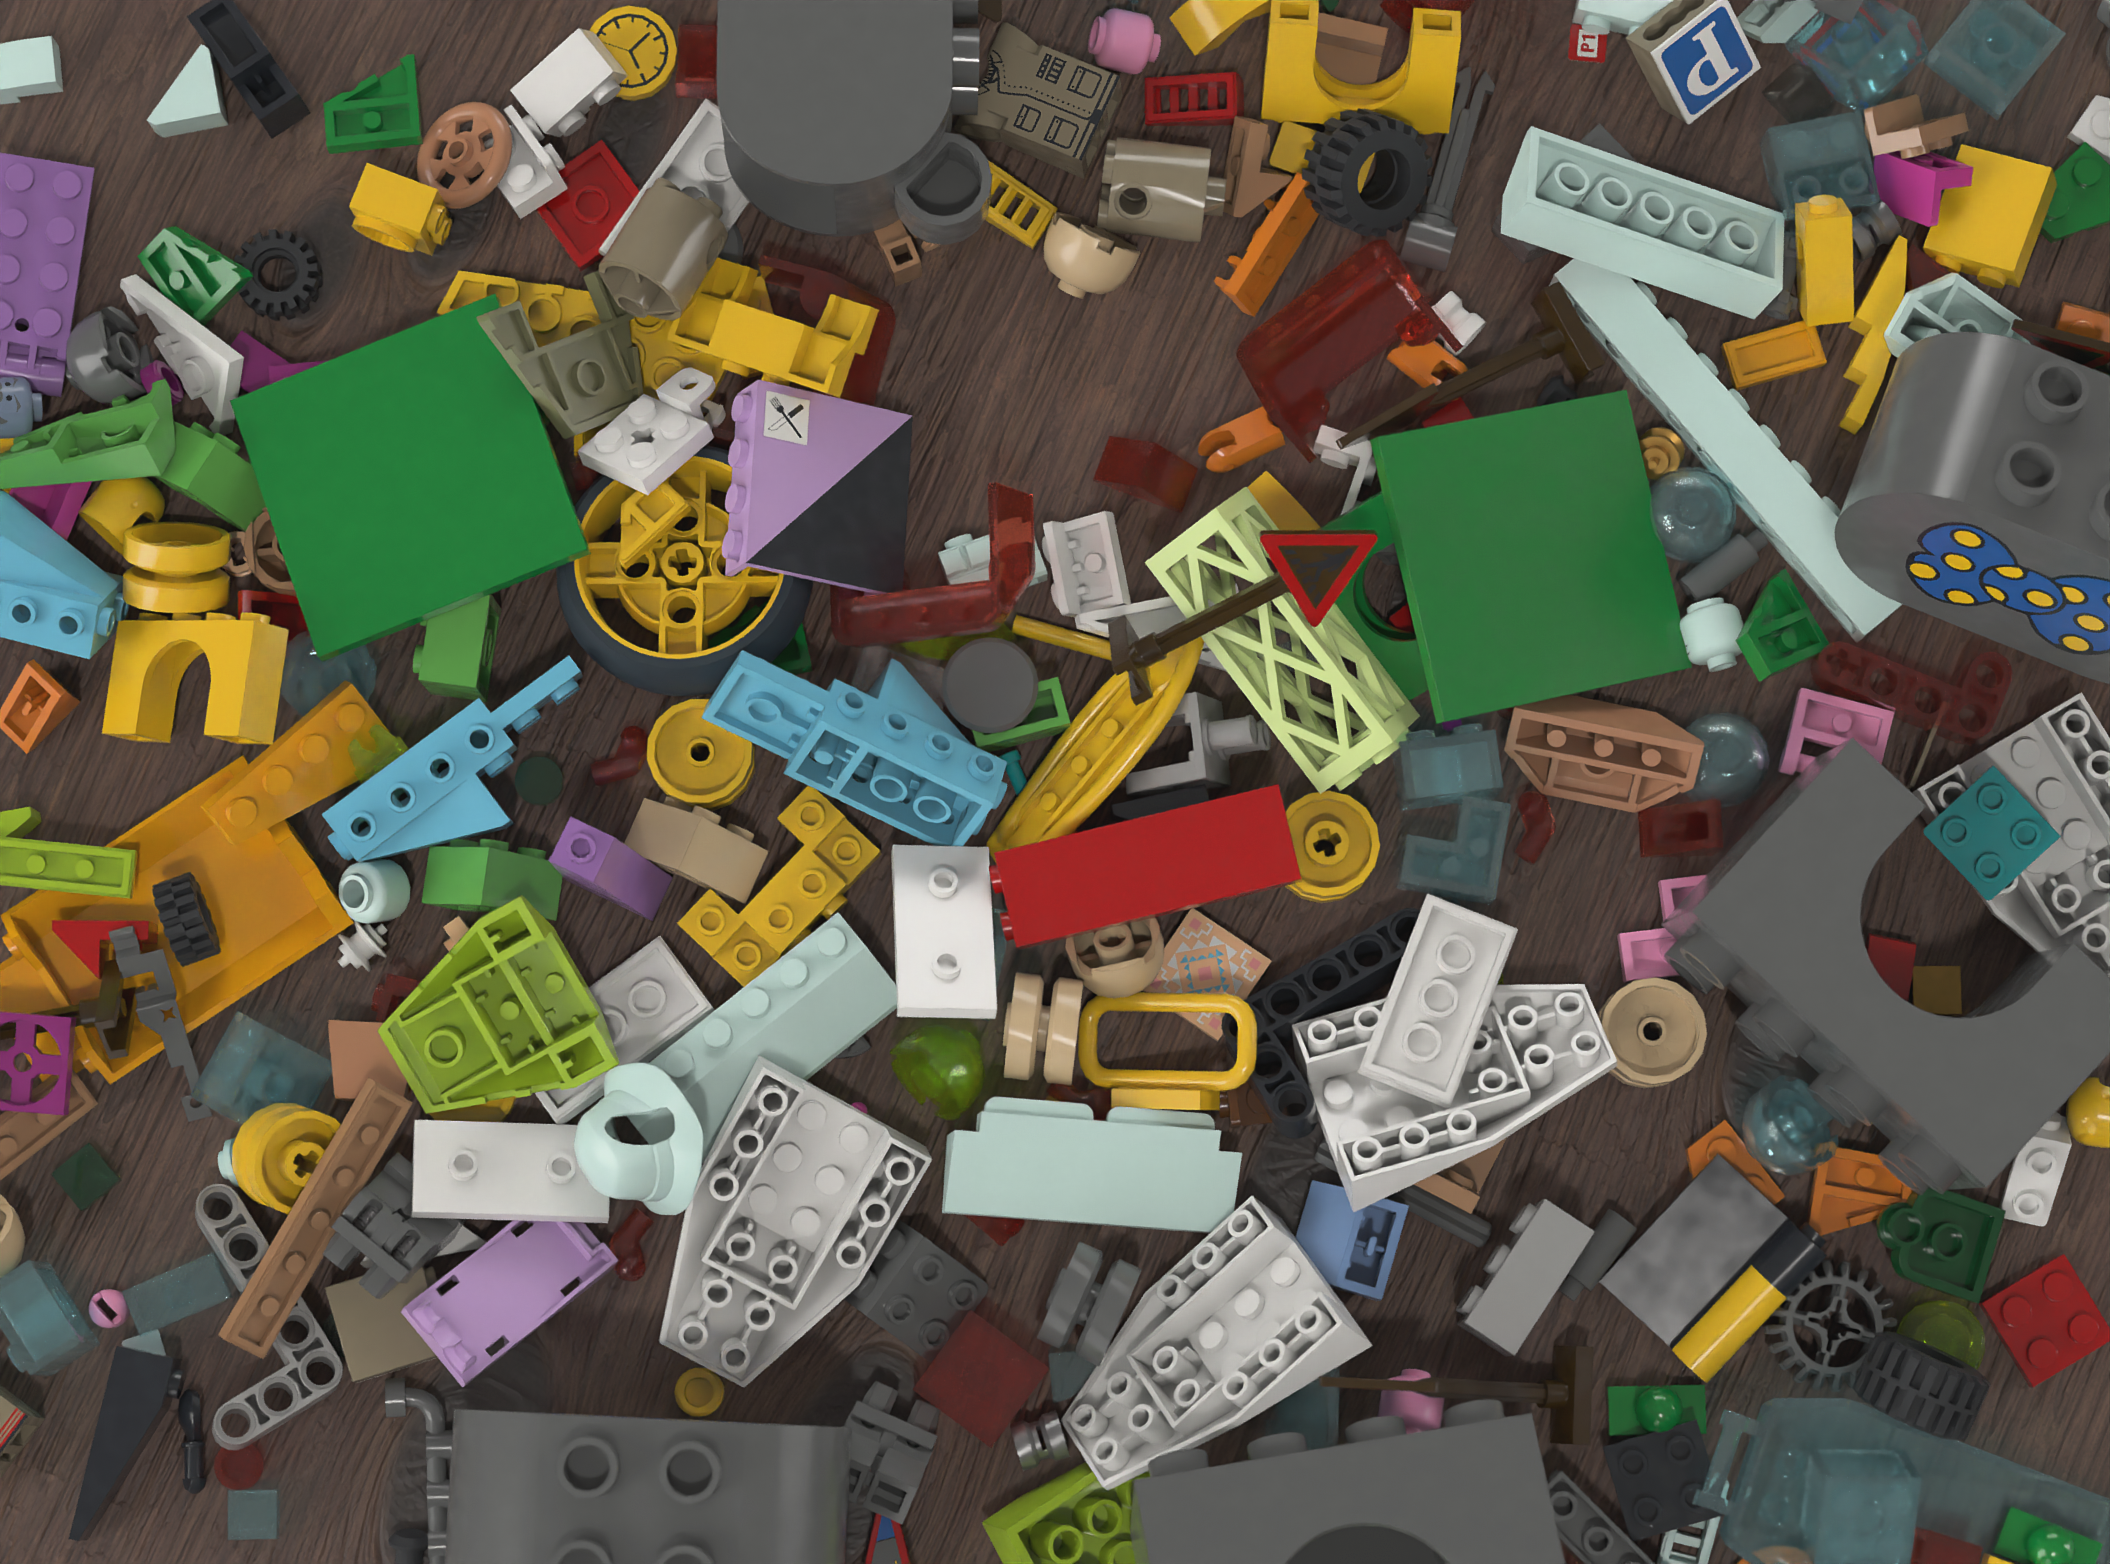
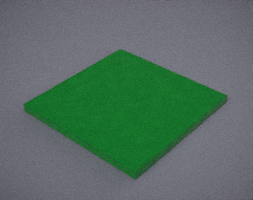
M496 294L230 400L317 657L322 662L591 554L537 402L479 325L476 318L502 307Z
M1627 390L1390 434L1370 440L1436 724L1692 668L1680 630L1681 618Z

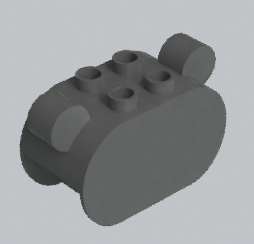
M718 0L717 99L727 166L734 183L743 196L757 210L779 224L797 231L820 236L842 237L866 234L882 229L900 219L910 233L928 243L940 245L964 241L977 232L988 216L992 175L988 159L979 147L965 137L951 133L952 115H978L979 28H953V24H978V0Z

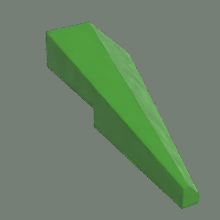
M166 379L153 382L151 392L135 400L129 401L125 394L112 399L113 408L85 415L79 412L14 438V445L11 449L0 453V489L162 475L176 451L171 389Z

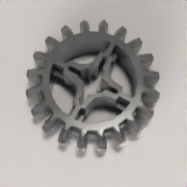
M1823 1260L1819 1265V1276L1813 1270L1804 1282L1783 1302L1782 1308L1778 1307L1771 1316L1779 1317L1778 1325H1767L1764 1327L1765 1334L1779 1333L1781 1340L1769 1345V1352L1778 1353L1785 1350L1788 1354L1780 1360L1778 1367L1781 1370H1786L1797 1364L1798 1368L1793 1374V1381L1796 1383H1802L1808 1374L1811 1373L1810 1386L1812 1390H1821L1825 1377H1827L1830 1391L1840 1392L1842 1376H1844L1849 1387L1852 1388L1857 1376V1370L1860 1369L1875 1333L1883 1332V1327H1894L1897 1325L1896 1318L1882 1319L1881 1310L1889 1309L1893 1306L1892 1300L1884 1299L1876 1302L1874 1296L1881 1292L1883 1285L1880 1282H1875L1865 1289L1863 1284L1868 1277V1271L1865 1269L1858 1270L1853 1278L1849 1279L1851 1270L1849 1262H1841L1837 1267L1836 1275H1833L1830 1260ZM1822 1285L1832 1286L1830 1296L1826 1297L1823 1307L1818 1312L1796 1310L1799 1302L1808 1292ZM1846 1291L1851 1293L1861 1304L1867 1318V1328L1853 1322L1849 1318L1847 1313L1848 1300L1845 1299ZM1828 1312H1832L1834 1314V1323L1841 1325V1328L1851 1330L1852 1333L1831 1334L1832 1340H1829L1827 1338V1330L1820 1327V1324L1810 1322L1809 1320L1830 1318ZM1793 1324L1808 1330L1812 1334L1814 1339L1813 1352L1816 1353L1814 1361L1808 1358L1798 1346L1793 1332ZM1843 1340L1864 1342L1862 1349L1852 1360L1838 1367H1829L1831 1355H1835L1838 1345Z

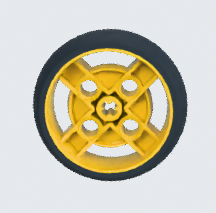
M705 445L665 480L690 505L691 511L684 517H695L698 519V522L694 528L684 532L676 530L674 525L633 564L642 562L649 565L647 572L641 577L632 578L626 575L627 570L619 561L621 541L602 542L613 524L621 517V504L636 490L603 474L584 492L574 506L591 554L556 568L557 590L564 618L580 646L595 662L613 676L636 688L669 696H695L714 693L742 650L771 663L787 647L804 619L810 601L813 580L753 567H747L740 574L733 577L721 574L722 569L726 565V558L722 555V544L728 532L729 514L711 504V489L727 493L731 486L732 467L728 463L729 450ZM691 562L693 568H688L689 574L679 576L677 569L682 570L681 563ZM750 597H771L761 614L744 631L731 640L708 649V636L719 632L732 623L745 608ZM594 598H620L623 606L633 619L648 630L659 634L658 652L640 648L616 634L601 617ZM687 607L696 611L692 620L687 623L681 624L672 620L676 611L681 608Z

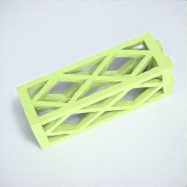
M1245 486L1148 559L1145 564L1188 619L1209 608L1208 599L1217 604L1235 595L1234 575L1254 584L1274 575L1275 573L1271 571L1265 558L1270 557L1260 542L1259 533L1262 530L1279 529ZM1214 535L1216 551L1201 544ZM1230 546L1242 562L1231 558ZM1208 563L1219 568L1220 579ZM1287 592L1272 600L1282 615L1272 611L1271 601L1202 635L1201 638L1320 794L1334 784L1339 791L1343 790L1359 778L1363 771L1374 763L1377 765L1394 753L1399 748V745L1413 735L1408 727L1420 715L1335 603L1317 627H1312L1293 595ZM1248 616L1259 620L1261 633ZM1274 627L1290 634L1292 652L1276 645ZM1305 645L1320 664L1307 659ZM1341 657L1356 663L1358 679L1347 671ZM1285 665L1294 668L1296 679L1289 672ZM1309 675L1331 684L1333 704L1311 694ZM1284 699L1296 708L1302 723L1286 717ZM1347 700L1357 714L1348 711ZM1323 715L1336 720L1337 734ZM1350 727L1359 730V732L1351 736Z

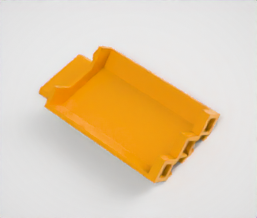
M242 755L104 846L138 851L132 899L39 889L0 915L8 932L2 936V940L12 954L11 957L0 963V1011L34 1013L78 1005L80 1000L99 997L102 980L98 979L52 931V920L151 921L157 924V944H143V952L140 954L159 949L164 950L176 988V1002L186 1034L354 922L341 905L339 895L331 883L326 880L313 861L312 854L294 827L286 819L238 845H234L224 837L200 807L250 764ZM191 872L201 888V893L204 894L208 909H210L211 918L217 930L216 934L219 938L221 952L220 954L182 967L170 947L168 937L166 938L164 933V926L160 922L159 911L155 906L152 886ZM109 944V960L116 959L114 945ZM153 971L125 978L123 989L144 986L145 991L148 990L150 984L157 983ZM173 1007L167 1011L161 1010L165 1015L164 1021L169 1017L177 1018L172 1013ZM136 1011L128 1056L109 1060L97 1028L85 1029L83 1025L75 1027L72 1069L75 1073H78L86 1068L91 1074L98 1070L107 1082L112 1084L165 1049L161 1035L140 1022ZM49 1032L37 1034L36 1046L43 1054L61 1055L58 1044ZM24 1053V1055L32 1065L31 1057L27 1053ZM40 1074L39 1078L43 1082L47 1078H49L51 1074Z

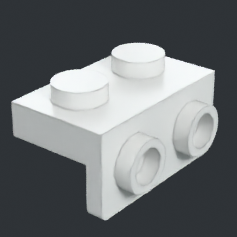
M1103 511L1064 523L1057 521L1043 523L1045 536L1042 539V549L1045 558L1051 564L1054 579L1051 585V595L1061 615L1075 617L1080 613L1131 604L1113 512Z

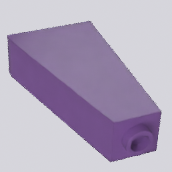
M573 817L569 818L549 859V862L566 881L653 921L673 880V877L615 837Z

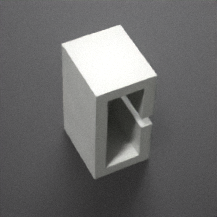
M578 28L510 91L545 134L558 137L562 135L569 136L586 122L584 115L591 110L589 107L593 103L603 105L619 93L621 87L618 84L628 74L594 32Z

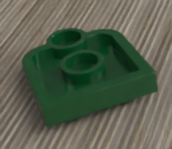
M1929 1187L1923 1195L1912 1192L1906 1203L1896 1202L1886 1206L1878 1216L1876 1229L1880 1241L1892 1250L1891 1263L1893 1269L1902 1279L1970 1303L1979 1304L2006 1211L1948 1190L1944 1194H1940Z

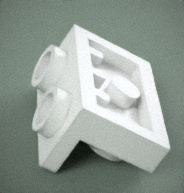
M510 105L503 110L512 124L510 126L512 154L507 171L497 187L518 217L522 219L568 188L558 172L565 168V165L553 146L549 143L542 147L539 141L544 139V136L532 117L528 114L521 118L514 107ZM493 137L484 142L486 150L493 146Z

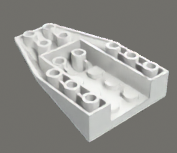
M2079 693L1971 759L1955 766L1918 788L1913 794L1926 806L1920 814L1929 825L1976 782L1980 775L1990 766L1994 765L2061 837L1992 900H1986L1976 889L1975 891L1991 913L2036 952L2074 943L2110 977V738L2083 694Z
M1584 984L1497 985L1449 1109L1358 1073L1386 998L1292 1025L1294 1057L1303 1079L1313 1094L1320 1126L1353 1213L1496 1145L1617 1067L1616 1057Z
M758 1056L701 1167L693 1198L685 1209L659 1343L728 1380L746 1387L860 1285L932 1161L926 1146L767 1059Z
M1251 1196L1145 1292L1106 1351L1100 1366H1096L1064 1414L1061 1423L1102 1487L1110 1490L1148 1471V1462L1153 1458L1173 1451L1193 1449L1241 1425L1373 1345L1282 1218L1254 1196Z

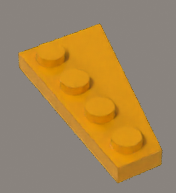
M343 681L280 736L273 745L264 750L200 807L230 843L238 845L392 763L404 754L405 751L355 686L348 681Z

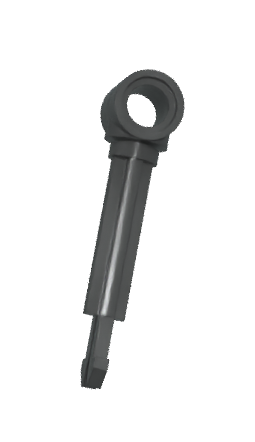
M1471 67L1456 74L1455 85L1459 86L1451 113L1449 133L1444 135L1433 174L1432 185L1428 191V198L1424 206L1422 205L1420 213L1409 223L1399 259L1441 272L1446 270L1458 229L1452 222L1454 216L1452 211L1477 126L1484 94L1493 95L1495 88L1490 76L1484 71L1474 89L1469 110L1464 109L1471 87Z

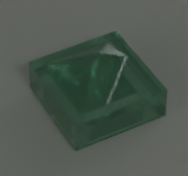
M87 1143L51 1173L78 1208L84 1212L122 1181L92 1143Z

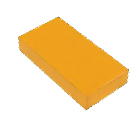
M1804 320L1729 341L1721 345L1733 389L1736 391L1822 367L1827 363L1816 326L1807 327Z

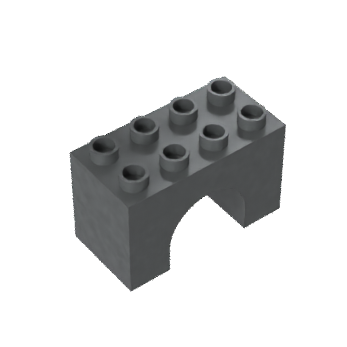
M1852 738L1815 758L1677 906L1669 917L1664 920L1661 926L1677 940L1664 954V957L1682 978L1700 992L1708 994L1714 986L1720 989L1727 987L1747 1005L1748 1008L1735 1021V1024L1767 1056L1779 1061L1788 1053L1793 1057L1800 1055L1819 1075L1806 1090L1815 1102L1830 1116L1847 1128H1851L1857 1120L1868 1126L1873 1123L1886 1135L1891 1142L1882 1150L1878 1158L1898 1180L1912 1191L1923 1195L1930 1187L1936 1192L1944 1194L1947 1189L1988 1187L2110 1053V977L2072 943L2027 955L1980 1006L1961 1018L1939 1016L1911 1005L1892 991L1875 970L1864 945L1860 923L1862 895L1867 879L1877 860L1926 806Z
M1476 1400L1456 1405L1443 1413L1445 1428L1410 1434L1406 1433L1403 1418L1398 1416H1382L1362 1420L1345 1429L1347 1444L1309 1451L1304 1434L1291 1432L1269 1435L1247 1445L1249 1461L1213 1467L1209 1466L1208 1455L1204 1450L1185 1449L1159 1455L1148 1462L1150 1477L1134 1480L1130 1535L1136 1564H1565L1532 1413L1504 1417L1502 1403L1498 1400Z

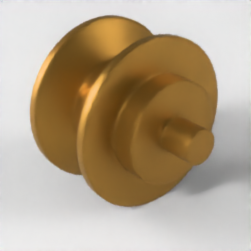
M1654 427L1647 430L1639 440L1647 478L1664 480L1671 477L1677 471L1679 464L1684 458L1685 447L1682 439L1676 432L1665 427Z

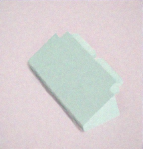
M993 1097L986 1102L984 1111L977 1114L976 1131L954 1130L947 1135L942 1213L1211 1233L1234 1212L1242 1153L1219 1151L1221 1130H1215L1213 1118L1205 1113L1115 1107L1108 1112L1106 1121L1093 1120L1092 1109L1082 1103Z

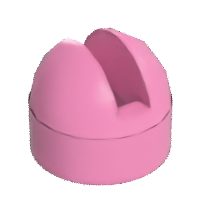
M104 1289L97 1292L89 1303L90 1318L96 1325L103 1328L119 1327L127 1320L130 1313V1304L127 1297L122 1292L113 1289ZM101 1298L118 1314L113 1320L97 1304Z

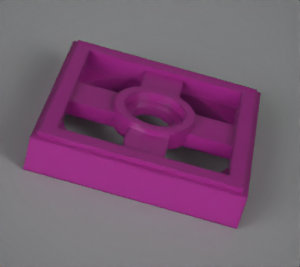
M0 1011V1026L8 1022L16 1023L15 1045L10 1047L8 1051L0 1050V1070L6 1071L12 1078L10 1100L0 1098V1110L69 1115L76 1017ZM37 1024L45 1028L53 1036L58 1044L61 1055L43 1054L36 1046ZM20 1053H27L32 1059V1066L26 1072L19 1071L15 1066V1058ZM40 1074L60 1075L55 1087L47 1096L38 1102H31L34 1079Z

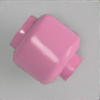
M1113 8L1109 9L1103 17L1098 16L1095 18L1090 31L1088 51L1094 54L1095 60L1101 68L1127 74H1138L1142 72L1148 61H1156L1160 50L1161 36L1154 34V25L1149 16Z
M1404 1369L1401 1376L1392 1377L1388 1380L1416 1381L1430 1378L1431 1375L1418 1369ZM1382 1390L1378 1417L1398 1416L1403 1418L1407 1434L1440 1429L1445 1398L1426 1397L1412 1391Z

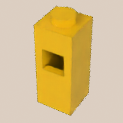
M1817 195L1811 197L1809 202L1795 203L1797 299H1799L1797 309L1807 327L1854 321L1852 214L1842 198H1836L1832 195Z

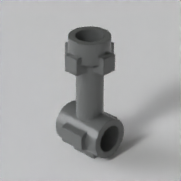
M1792 228L1788 232L1784 231L1783 290L1762 311L1764 315L1779 320L1789 319L1790 312L1796 310L1799 300L1790 295L1796 277L1795 229Z

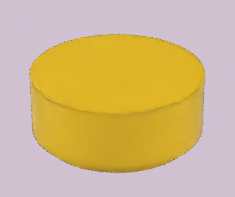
M693 1368L683 1373L678 1379L675 1386V1399L685 1413L697 1417L707 1416L715 1412L722 1404L724 1385L715 1372L706 1368Z

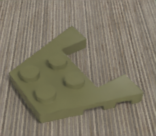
M598 271L583 276L601 324L553 343L538 347L520 300L476 317L479 325L564 439L614 420L631 403L644 394L638 347H632L629 320L634 319V316L619 307Z

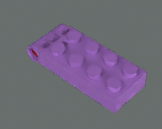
M0 153V377H23L30 383L32 393L62 397L65 366L67 364L66 343L72 330L94 181V168ZM24 324L28 327V330L20 332L16 327Z

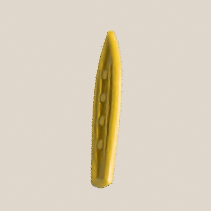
M1201 636L1167 653V658L1150 666L1153 697L1137 706L1131 699L1129 674L1127 671L1118 676L1115 673L1078 713L1070 727L1065 730L988 839L986 846L989 847V853L995 863V852L1072 834L1113 792L1152 746L1180 704L1192 680L1205 641Z

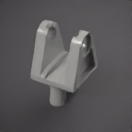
M1198 692L1186 693L1165 727L1181 725L1191 727L1194 751L1189 752V761L1128 774L1125 783L1127 796L1157 795L1203 784L1206 785V789L1231 786L1228 761L1230 755L1270 750L1271 735L1269 726L1264 720L1256 722L1253 715L1224 720L1221 701Z

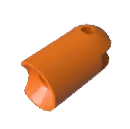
M1414 324L1410 327L1408 335L1398 348L1391 350L1386 358L1422 388H1426L1433 383L1436 386L1443 383L1442 380L1448 373L1456 377L1468 371V367Z
M1264 405L1207 432L1199 442L1198 453L1201 456H1210L1206 462L1208 470L1215 473H1224L1284 446L1285 440L1280 428L1273 425L1268 413V406Z

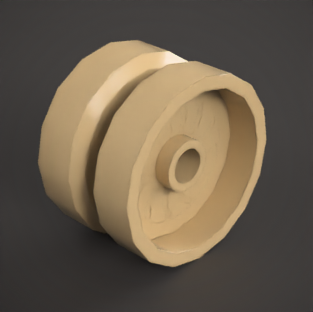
M1016 972L1012 1002L1007 1003L1003 1046L1007 1048L1004 1078L1029 1080L1034 1074L1037 1051L1046 1052L1043 1075L1047 1083L1072 1084L1084 980L1059 977L1053 986L1051 1006L1042 1005L1044 981L1041 975Z
M1657 977L1635 980L1611 995L1597 1013L1617 1060V1067L1608 1073L1623 1084L1643 1089L1664 1086L1689 1072L1703 1054L1707 1037L1704 1012L1693 994L1676 982ZM1647 1023H1650L1651 1031L1659 1033L1658 1039L1649 1041L1644 1037L1643 1028Z

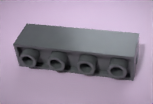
M1555 1470L1546 1479L1560 1544L1580 1564H1654L1562 1471Z

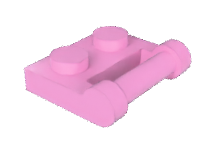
M1801 688L1798 691L1778 772L1793 775L1795 771L1802 773L1817 758L1800 753L1803 740L1835 748L1853 738L1882 765L1894 712Z

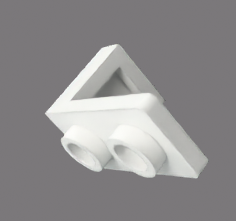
M2057 1112L2052 1115L2014 1157L1999 1206L2000 1209L2006 1211L2005 1219L2037 1226H2045L2047 1224L2072 1145L2066 1117L2061 1116Z

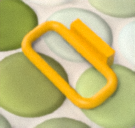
M1138 992L1128 997L1108 998L1097 995L1087 1002L1080 1016L1078 1030L1080 1068L1086 1078L1095 1085L1112 1088L1111 1108L1220 1110V1091L1238 1088L1249 1079L1254 1071L1257 1058V1024L1255 1014L1249 1004L1240 997L1226 993ZM1109 1011L1228 1013L1234 1016L1238 1027L1236 1063L1229 1071L1107 1069L1101 1066L1097 1057L1098 1022L1100 1017Z

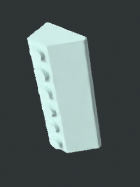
M1532 126L1527 131L1503 194L1501 234L1751 319H1755L1783 290L1785 214Z
M836 913L648 1063L663 1070L693 1108L704 1135L702 1164L705 1162L758 1056L767 1059L805 1081L808 1080L897 1008L896 984L842 916ZM667 1107L650 1114L627 1116L649 1145L669 1139L675 1131L674 1116Z

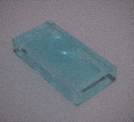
M215 1253L205 1255L122 1291L141 1337L233 1298Z

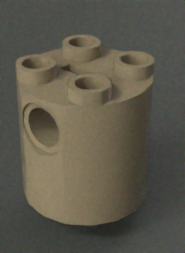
M1117 137V140L1108 139L1102 183L1107 184L1102 186L1097 228H1104L1106 232L1200 243L1203 216H1223L1227 179L1208 177L1211 148Z
M664 178L656 179L652 187L646 189L599 264L598 272L619 307L639 318H645L650 315L658 319L673 321L681 317L727 243V230L719 220L723 211L715 202L705 197H699L696 200L681 192L675 184Z

